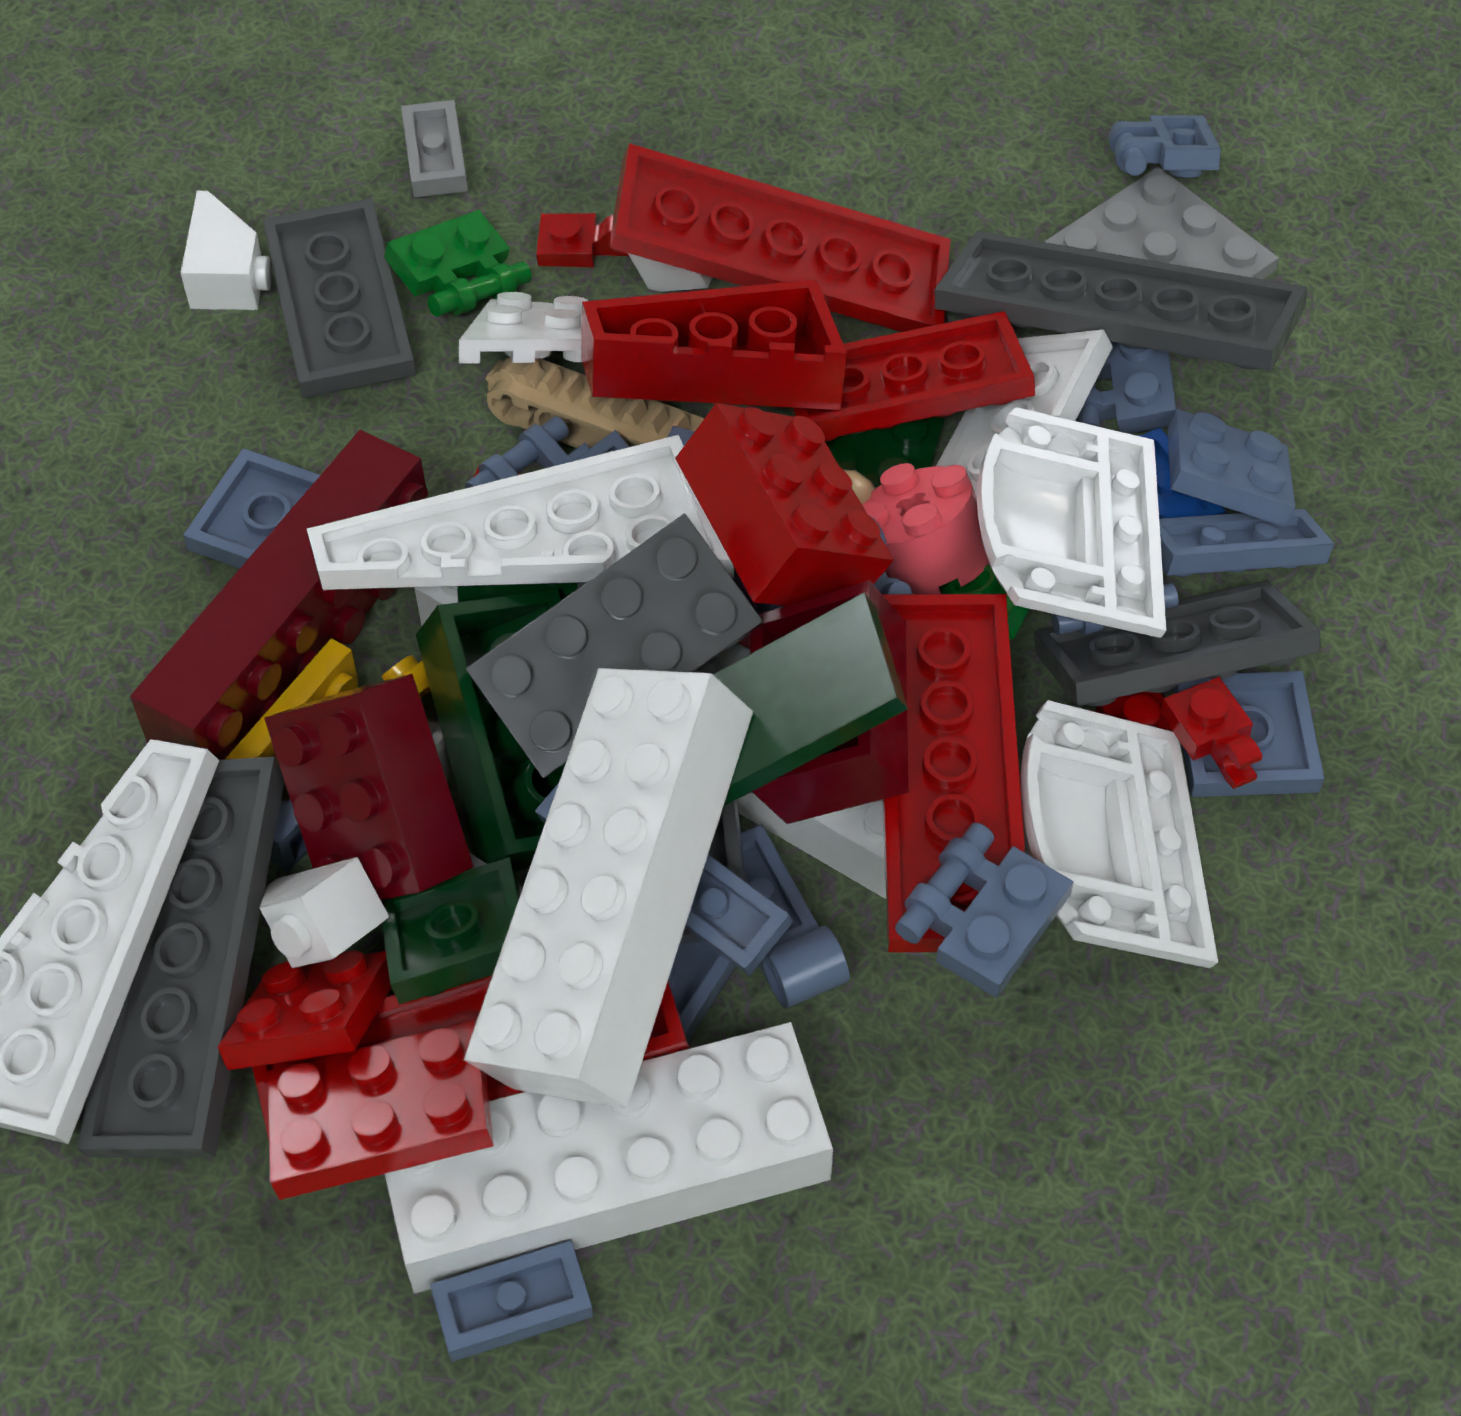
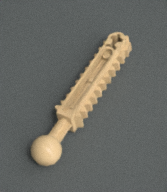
M510 356L504 361L499 360L485 378L488 382L487 387L489 390L486 394L488 407L500 421L511 426L528 429L533 424L542 426L552 417L558 416L569 429V435L560 442L578 448L584 442L591 448L614 430L619 433L629 447L667 438L672 426L695 431L704 420L703 417L656 400L592 397L586 375L545 361L542 358L535 359V363H512ZM844 470L852 480V489L861 504H864L870 498L871 492L875 490L873 483L855 470Z

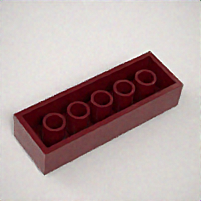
M361 429L354 435L130 695L147 743L150 739L204 748L208 749L218 760L226 759L331 638L341 644H350L358 637L363 628L366 613L378 599L381 601L387 600L396 588L323 590L307 528L428 498V489L426 488L420 457Z

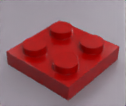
M348 951L339 954L329 961L292 968L287 961L269 969L262 976L261 982L245 1006L238 1012L235 1021L217 1046L227 1070L355 1051L392 988L386 951L365 955L360 951Z

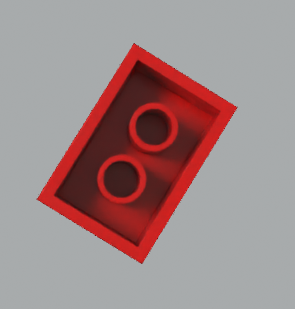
M715 403L675 457L754 603L787 606L869 580L874 585L894 561L880 536L881 531L878 524L866 513L852 489L851 478L839 467L826 445L823 431L815 422L807 417L800 415L793 417L765 412L755 407L742 408Z

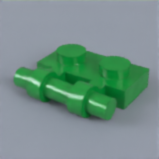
M480 210L387 242L384 253L385 260L414 297L432 290L435 292V294L429 295L427 298L429 310L435 317L449 312L454 315L466 313L476 307V302L492 296L497 299L499 293L516 292L518 286L529 283L532 279L531 270L524 261L510 266L504 263L507 260L510 247ZM473 275H475L476 277L475 279H472L470 281L465 279Z

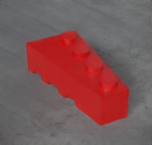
M817 279L582 302L581 360L592 397L841 410L847 352Z

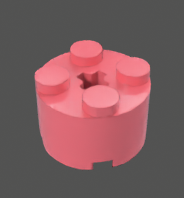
M903 463L887 469L881 475V485L871 492L870 498L862 506L866 513L873 517L881 527L886 539V546L894 558V561L885 570L888 578H896L907 583L912 590V594H941L939 586L958 578L962 587L973 581L984 571L983 568L989 564L981 538L977 496L967 471L963 466H934L915 470L912 464Z

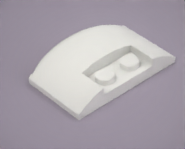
M1015 407L1004 421L1008 426L999 434H994L985 451L977 487V509L982 543L997 581L1016 606L1162 638L1166 632L1154 440Z
M1048 700L1036 714L1038 721L1027 736L1019 777L1024 845L1027 855L1074 881L1071 895L1056 917L1067 929L1073 940L1212 968L1218 963L1180 741L1172 731Z

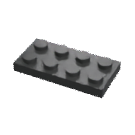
M372 198L262 219L302 398L415 376L414 359L390 266L384 258L385 246Z
M684 513L467 667L466 670L542 778L547 779L566 764L598 668L697 672L763 625V621L691 520Z
M1268 580L1180 599L1177 607L1165 609L1166 632L1162 638L1105 625L1103 631L1083 636L1079 630L1057 635L1053 627L1034 631L1036 655L1077 706H1104L1114 702L1117 697L1144 691L1152 693L1166 692L1174 689L1180 683L1202 678L1214 679L1220 677L1224 679L1235 675L1238 670L1265 664L1272 666L1287 665L1294 662L1297 657L1321 652L1320 629Z

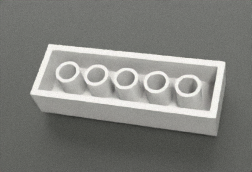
M598 668L464 1057L466 1062L514 1090L626 1109L628 1107L753 711L712 673Z
M789 1022L642 1061L627 1109L532 1092H523L489 1101L494 1147L385 1174L404 1263L415 1294L430 1290V1284L569 1240L572 1241L574 1250L831 1180L833 1147L792 1023Z

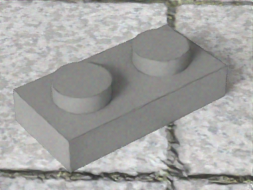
M455 100L401 106L413 198L468 191Z

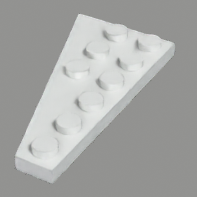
M499 293L497 299L489 300L459 339V363H480V351H505L506 355L511 356L512 363H535V359L550 356L551 351H563L564 359L572 362H582V302L588 300L576 296H561L554 298V303L531 302V295L526 293Z
M679 435L307 528L323 590L588 582L684 513L691 520L731 578L735 577L732 562L675 459L684 447Z
M150 739L102 802L103 816L83 843L78 845L72 842L57 861V863L64 867L42 897L35 893L32 894L0 936L1 1128L69 1144L219 763V760L208 749Z

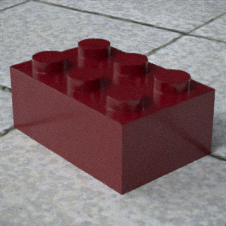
M870 580L758 614L763 621V625L751 633L750 654L854 597L865 593L876 605L907 704L906 621ZM907 710L752 791V793L786 824L909 793Z
M413 673L323 697L264 718L313 869L358 857L380 900L422 892L474 868Z

